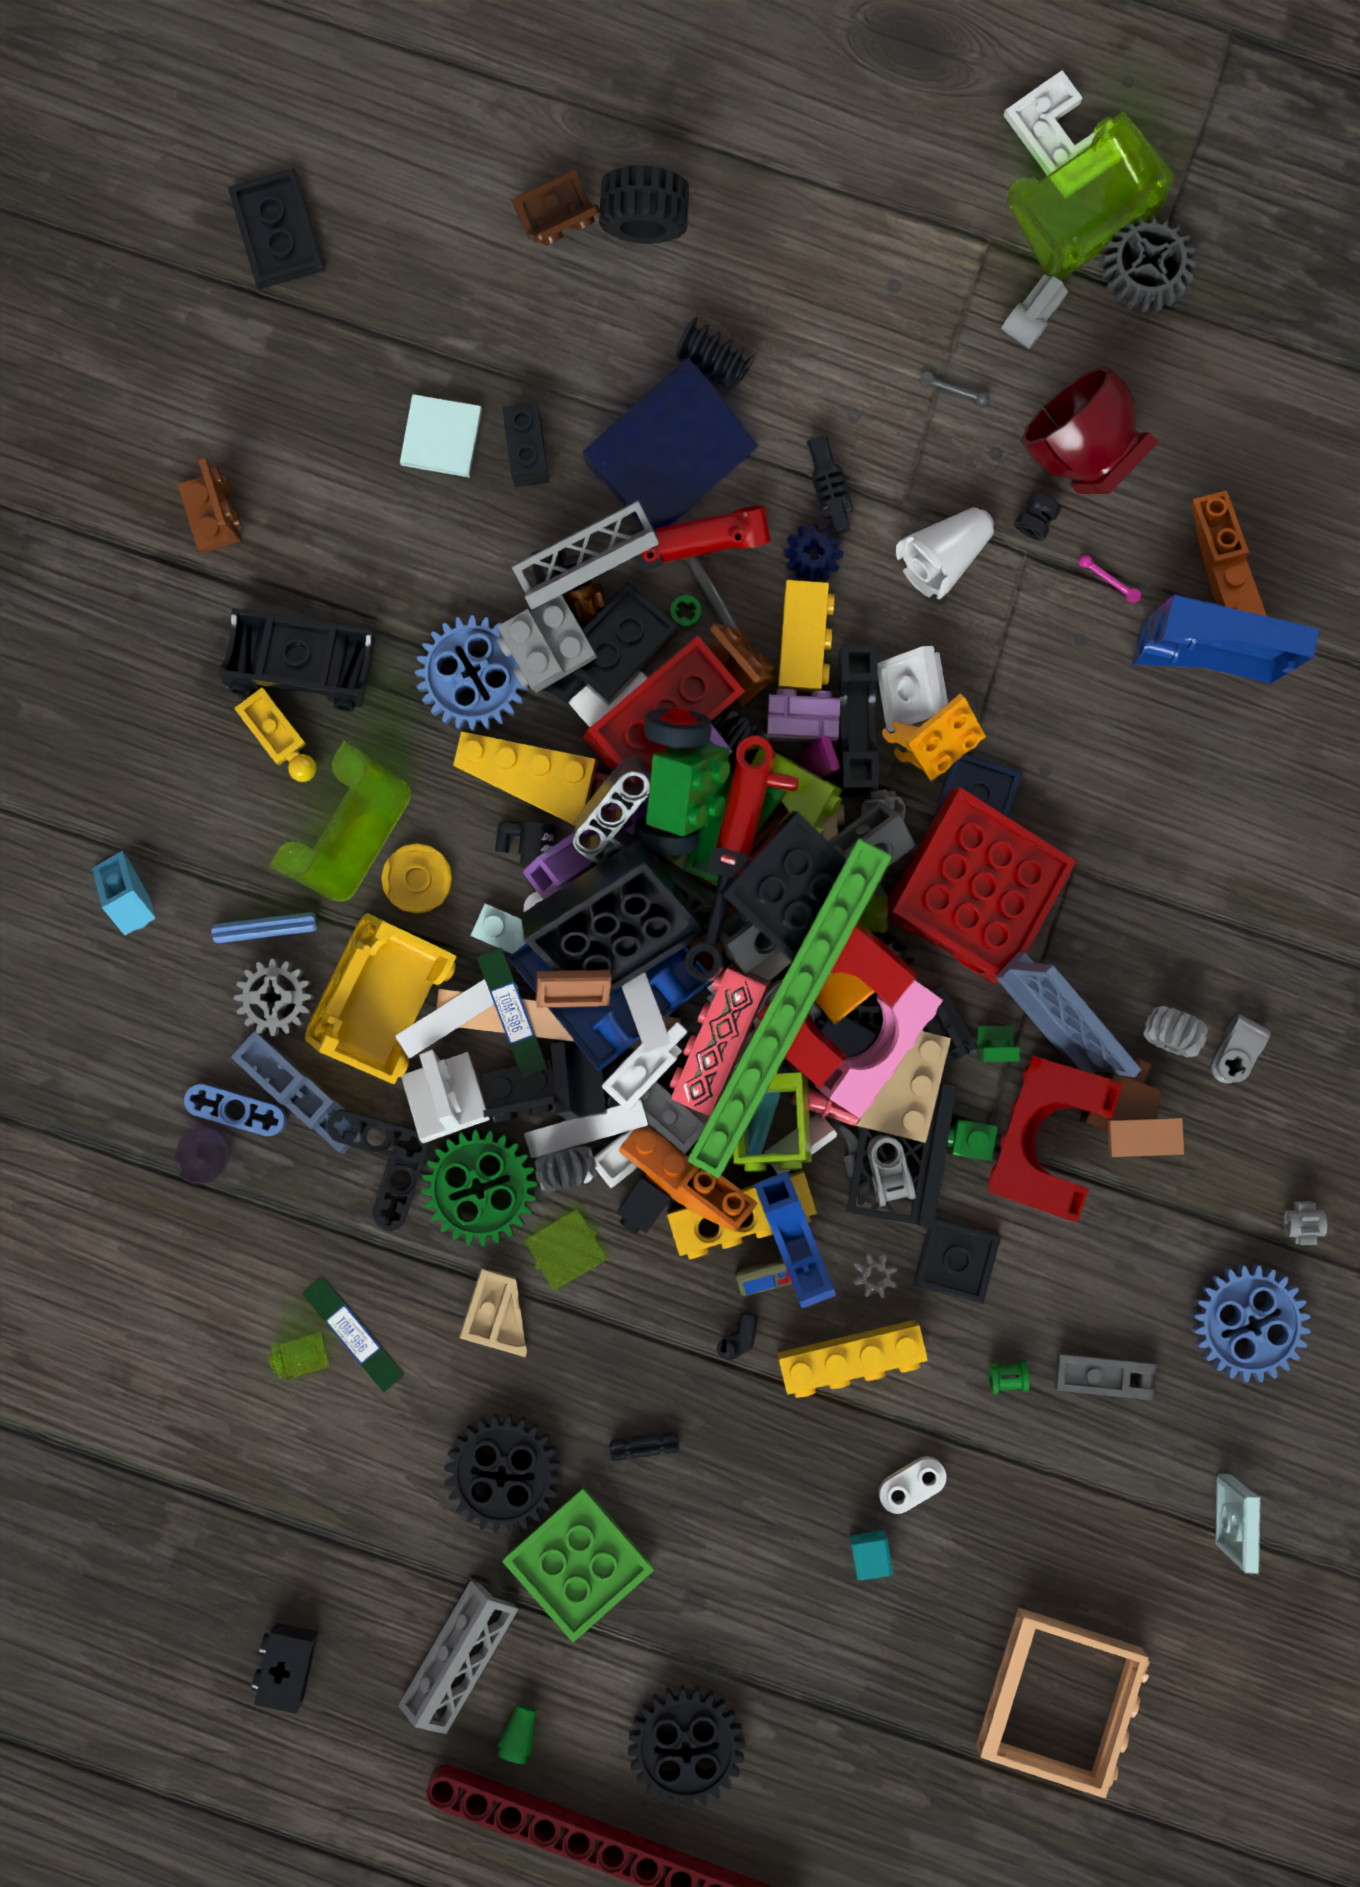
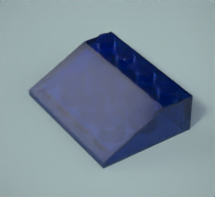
M687 358L582 452L584 463L624 507L639 500L651 526L655 529L673 524L754 452L758 445L711 382ZM636 511L631 513V515L643 527Z

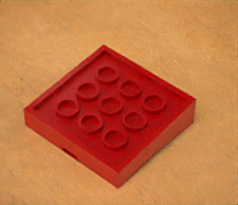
M961 787L952 789L946 796L916 853L878 913L908 932L941 948L963 966L989 982L1000 984L995 976L1018 952L1027 954L1076 861Z

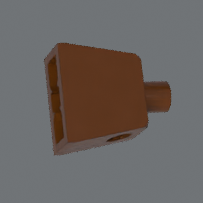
M1132 1057L1141 1068V1071L1135 1078L1107 1073L1104 1078L1123 1085L1112 1119L1084 1111L1080 1121L1108 1132V1120L1157 1119L1161 1090L1146 1084L1153 1065Z

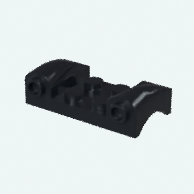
M232 608L230 639L225 659L219 669V676L222 682L229 687V691L236 695L248 696L250 691H258L259 685L326 695L327 699L334 703L333 707L335 709L353 712L355 707L363 706L376 639L372 629Z

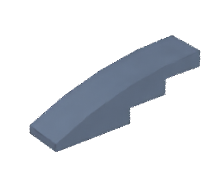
M254 1031L231 1058L274 1099L290 1109L310 1129H314L339 1153L344 1154L350 1146L338 1143L329 1136L326 1130V1120L332 1112L339 1109H348L279 1049ZM343 1117L341 1122H334L333 1126L338 1130L337 1135L342 1136L346 1130L355 1132L357 1136L354 1141L360 1136V1130L364 1125L360 1121L359 1128L351 1126L347 1122L348 1117Z

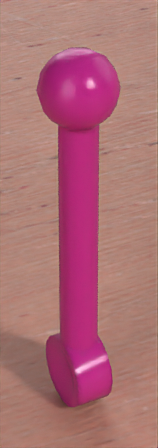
M1084 554L1080 556L1079 565L1081 567L1090 568L1123 592L1129 603L1134 604L1141 599V592L1138 589H1129L1092 562L1090 555Z

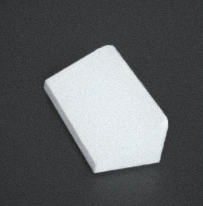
M819 1113L810 1118L812 1155L837 1137V1133L825 1118H820ZM796 1128L767 1149L764 1154L798 1152V1129ZM771 1164L778 1175L790 1171L780 1170V1164Z

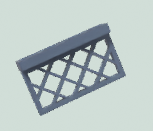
M1018 952L995 976L1072 1068L1091 1074L1101 1071L1134 1078L1141 1071V1068L1054 965L1034 963L1026 953Z

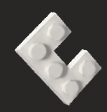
M1062 70L1007 108L1004 117L1065 199L1121 160L1123 152L1104 126L1078 144L1074 145L1057 120L1080 105L1082 96Z

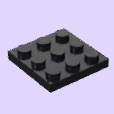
M793 810L719 893L793 963L847 860L799 812Z

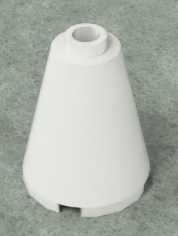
M972 507L904 537L896 545V556L898 560L903 557L907 565L903 569L905 576L925 596L931 597L933 594H936V599H941L948 594L993 536L994 521L987 511Z

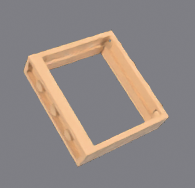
M1018 1607L976 1742L980 1758L1106 1798L1113 1780L1117 1781L1118 1766L1116 1764L1120 1752L1124 1753L1128 1745L1129 1732L1127 1728L1130 1718H1134L1139 1709L1140 1698L1137 1695L1141 1682L1145 1683L1149 1676L1147 1673L1149 1657L1139 1646ZM1035 1629L1126 1658L1092 1772L1001 1742Z

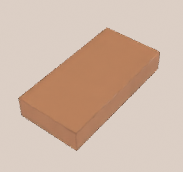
M610 970L537 971L536 1007L609 1006Z
M1183 1118L1108 1120L1110 1157L1184 1154Z

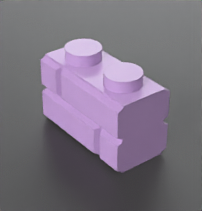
M777 689L776 695L769 694L766 734L769 741L813 743L820 737L828 735L831 738L832 744H837L839 738L840 698H832V692L812 691L811 696H797V690Z

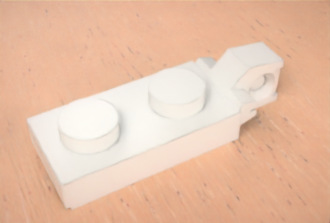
M677 1022L667 1032L671 1044L647 1053L643 1044H641L601 1087L628 1111L677 1060L676 1057L682 1050L676 1044L689 1031L680 1022Z

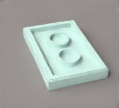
M1218 1474L1216 1484L1215 1544L1245 1573L1259 1574L1260 1497L1231 1474Z

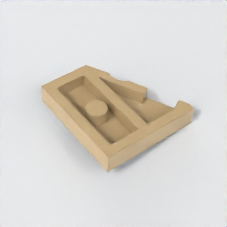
M481 1267L459 1334L461 1339L526 1357L527 1348L515 1277Z

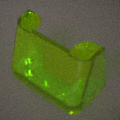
M1124 111L1113 119L1111 116L1103 119L1094 129L1095 136L1092 139L1091 145L1038 182L1033 177L1027 180L1025 177H1022L1012 184L1008 190L1007 204L1042 269L1048 276H1055L1060 281L1100 254L1106 242L1112 241L1113 234L1117 230L1120 231L1128 222L1134 225L1139 215L1145 222L1149 216L1155 214L1163 206L1167 199L1175 175Z
M345 741L342 742L333 758L332 771L338 780L349 786V789L314 848L311 849L299 842H288L277 851L269 867L336 902H344L355 894L411 798L410 788L401 777Z

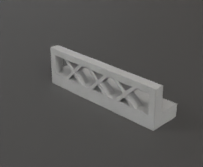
M639 500L512 565V569L525 592V599L532 610L658 545L659 541ZM636 511L644 530L632 536L618 532L622 518ZM616 522L614 530L606 528V526ZM596 531L612 535L608 548L601 552L586 548L590 534ZM616 537L624 539L614 545ZM584 538L582 546L573 544ZM565 547L580 551L576 565L570 568L555 564L558 551ZM584 553L593 555L592 557L582 561ZM553 554L550 563L542 560ZM533 564L549 568L545 581L532 588L522 571ZM552 570H557L561 572L551 577Z
M469 1582L398 1705L414 1727L447 1734L519 1608L514 1603L493 1597L481 1583ZM494 1610L503 1611L499 1619L488 1626L487 1622ZM483 1641L484 1645L479 1653L469 1658V1653L473 1646ZM465 1673L462 1683L451 1689L454 1679ZM447 1704V1709L441 1719H432L436 1710Z

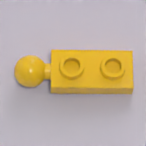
M263 687L234 708L277 765L280 766L288 760V771L294 780L307 782L315 776L317 766L313 758L299 753V750L307 745Z

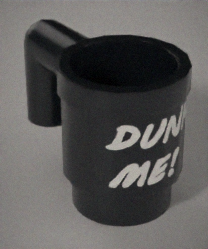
M502 821L497 828L495 852L509 853L511 836H520L518 854H521L520 865L529 866L539 855L553 847L556 826L538 822Z

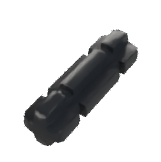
M677 1432L663 1433V1436L658 1437V1434L631 1437L629 1441H624V1439L612 1440L609 1449L611 1459L619 1461L626 1460L627 1456H631L633 1459L660 1455L661 1451H665V1454L676 1453L680 1449Z

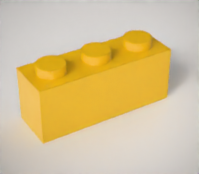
M786 580L778 689L797 690V693L811 694L812 691H821L822 685H828L830 664H825L823 661L824 650H831L832 629H826L827 615H833L835 594H828L829 583Z

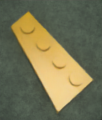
M461 731L453 766L574 826V820L590 800L598 761L594 758Z

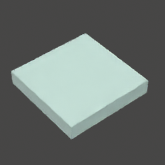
M412 394L400 458L401 466L470 477L482 414L481 406Z

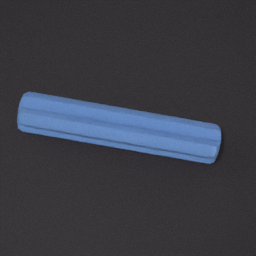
M307 912L218 923L212 925V938L216 943L314 932L317 930V918L315 913Z

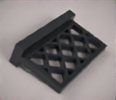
M940 1084L926 1143L918 1142L911 1147L904 1137L898 1136L907 1148V1151L904 1152L905 1158L911 1154L919 1165L917 1175L912 1178L913 1183L916 1182L911 1214L896 1213L888 1201L885 1206L890 1212L877 1210L880 1207L878 1202L870 1208L855 1206L858 1191L869 1183L874 1189L872 1176L867 1173L862 1165L864 1156L868 1154L867 1148L865 1149L867 1136L870 1141L873 1138L868 1128L860 1127L846 1209L847 1213L910 1223L928 1228L934 1227L957 1086ZM879 1146L877 1151L880 1153L884 1161L889 1160L884 1151ZM922 1146L921 1155L919 1159V1157L916 1155L914 1151H916ZM862 1171L866 1180L859 1184Z

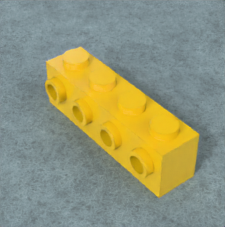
M916 1320L777 1353L787 1395L794 1393L796 1398L815 1394V1388L829 1385L830 1389L843 1388L851 1384V1379L863 1376L865 1381L880 1379L886 1376L885 1371L899 1368L900 1372L917 1370L921 1367V1362L928 1361L920 1326Z

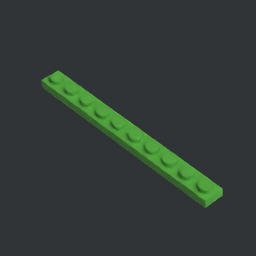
M861 838L858 839L687 1160L688 1162L718 1179L722 1176L893 858L891 854Z

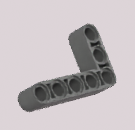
M629 757L620 762L574 820L573 844L575 849L597 865L612 856V851L623 849L634 842V837L621 827L644 801L650 791V769L643 759ZM633 775L640 777L642 780L638 783H629L625 779ZM607 803H616L620 807L615 810H608L603 806ZM585 830H594L597 832V834L594 836H585L582 834V832ZM654 853L677 887L684 890L682 892L683 896L704 927L707 928L710 912L701 913L698 910L704 907L712 908L715 891L683 871L682 868L661 854Z

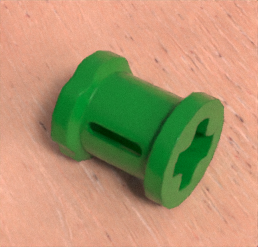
M1019 1360L1018 1364L997 1365L995 1362H989L988 1374L992 1395H997L1002 1390L1021 1389L1023 1393L1029 1392V1372L1026 1360ZM1002 1376H1016V1378L1002 1379Z

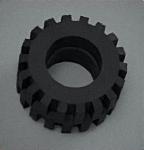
M633 165L611 170L601 180L599 225L603 231L611 236L634 243L653 244L677 239L682 234H685L687 229L689 183L681 175L655 166Z

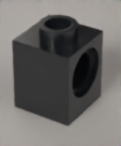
M641 1176L617 1211V1214L622 1217L619 1222L635 1234L639 1230L647 1234L671 1197L647 1181L644 1176Z

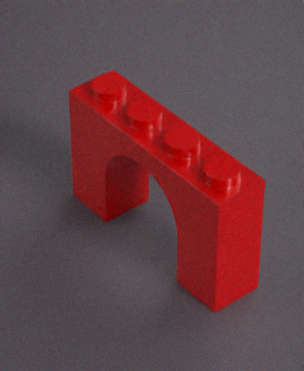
M859 921L831 973H846L859 978L890 1006H893L919 976L913 968ZM771 1001L756 1016L759 1021H762ZM809 1012L785 1058L820 1088L848 1055L816 1027ZM760 1023L755 1027V1032L758 1029Z
M1032 1056L1030 1064L1026 1066L1023 1072V1086L1020 1095L1012 1105V1119L1008 1131L1004 1133L1001 1139V1153L997 1165L990 1172L988 1192L1078 1223L1089 1188L1053 1176L1043 1168L1036 1154L1035 1141L1037 1132L1043 1121L1050 1114L1064 1108H1077L1112 1119L1123 1085L1108 1078Z

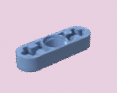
M194 1085L188 1089L184 1097L185 1107L192 1115L263 1136L279 1134L287 1125V1114L281 1106L212 1085ZM204 1090L206 1091L205 1096L207 1099L220 1101V1094L224 1098L221 1100L219 1107L205 1105L200 1110L198 1109L199 1103L194 1101V1096L202 1094ZM235 1099L241 1101L245 1106V1114L240 1120H233L227 1114V1105ZM253 1104L258 1105L255 1113L266 1115L271 1110L274 1111L273 1117L279 1119L278 1124L270 1126L268 1130L266 1129L265 1121L252 1119V1125H249L248 1122L254 1112ZM218 1108V1115H215L214 1112Z

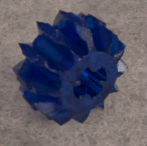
M812 523L810 533L803 526H799L797 529L799 537L794 535L788 536L787 543L791 547L784 549L783 556L791 559L786 564L788 571L798 568L795 576L796 580L800 581L804 574L809 575L808 582H815L816 575L818 574L821 580L826 582L829 580L828 570L835 573L838 572L840 566L836 560L843 558V551L835 549L840 545L841 540L839 537L828 539L831 528L826 527L822 534L817 533L818 524ZM809 548H816L817 560L810 559V554H808Z

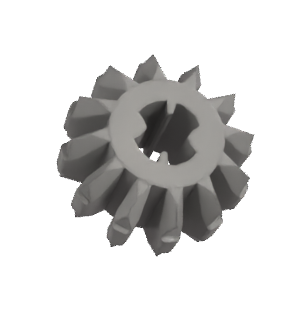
M1160 1006L1153 1008L1151 1015L1147 1018L1146 1028L1143 1033L1148 1042L1155 1044L1156 1047L1176 1055L1193 1057L1198 1056L1200 1049L1203 1048L1207 1039L1208 1028L1196 1016L1189 1015L1185 1011H1179L1175 1008Z

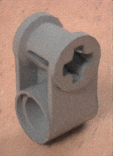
M1236 1014L1229 1023L1224 1033L1223 1041L1212 1060L1211 1073L1214 1078L1225 1084L1245 1080L1249 1076L1258 1056L1265 1048L1270 1038L1271 1030L1240 1014ZM1234 1060L1232 1066L1237 1071L1236 1073L1228 1074L1229 1067L1225 1065V1062Z
M879 1134L873 1137L868 1144L867 1153L879 1206H885L887 1201L908 1197L909 1200L915 1199L913 1181L901 1144L892 1136L886 1134ZM883 1143H891L894 1147V1154L887 1161H880L877 1158V1149Z

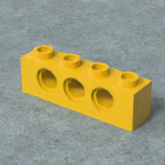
M801 1170L789 1174L807 1222L810 1223V1216L817 1214L805 1173ZM754 1185L740 1189L758 1204L752 1211L753 1218L751 1222L740 1226L736 1232L719 1225V1229L714 1235L705 1236L698 1229L699 1222L704 1217L685 1206L668 1211L667 1216L679 1256L687 1254L688 1259H694L708 1254V1247L721 1244L722 1248L726 1249L743 1243L742 1237L753 1233L756 1234L757 1238L772 1235V1230Z

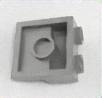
M562 594L531 612L526 609L497 626L501 636L497 637L496 640L506 657L512 654L518 664L517 667L513 668L517 679L523 687L529 685L536 693L598 658Z

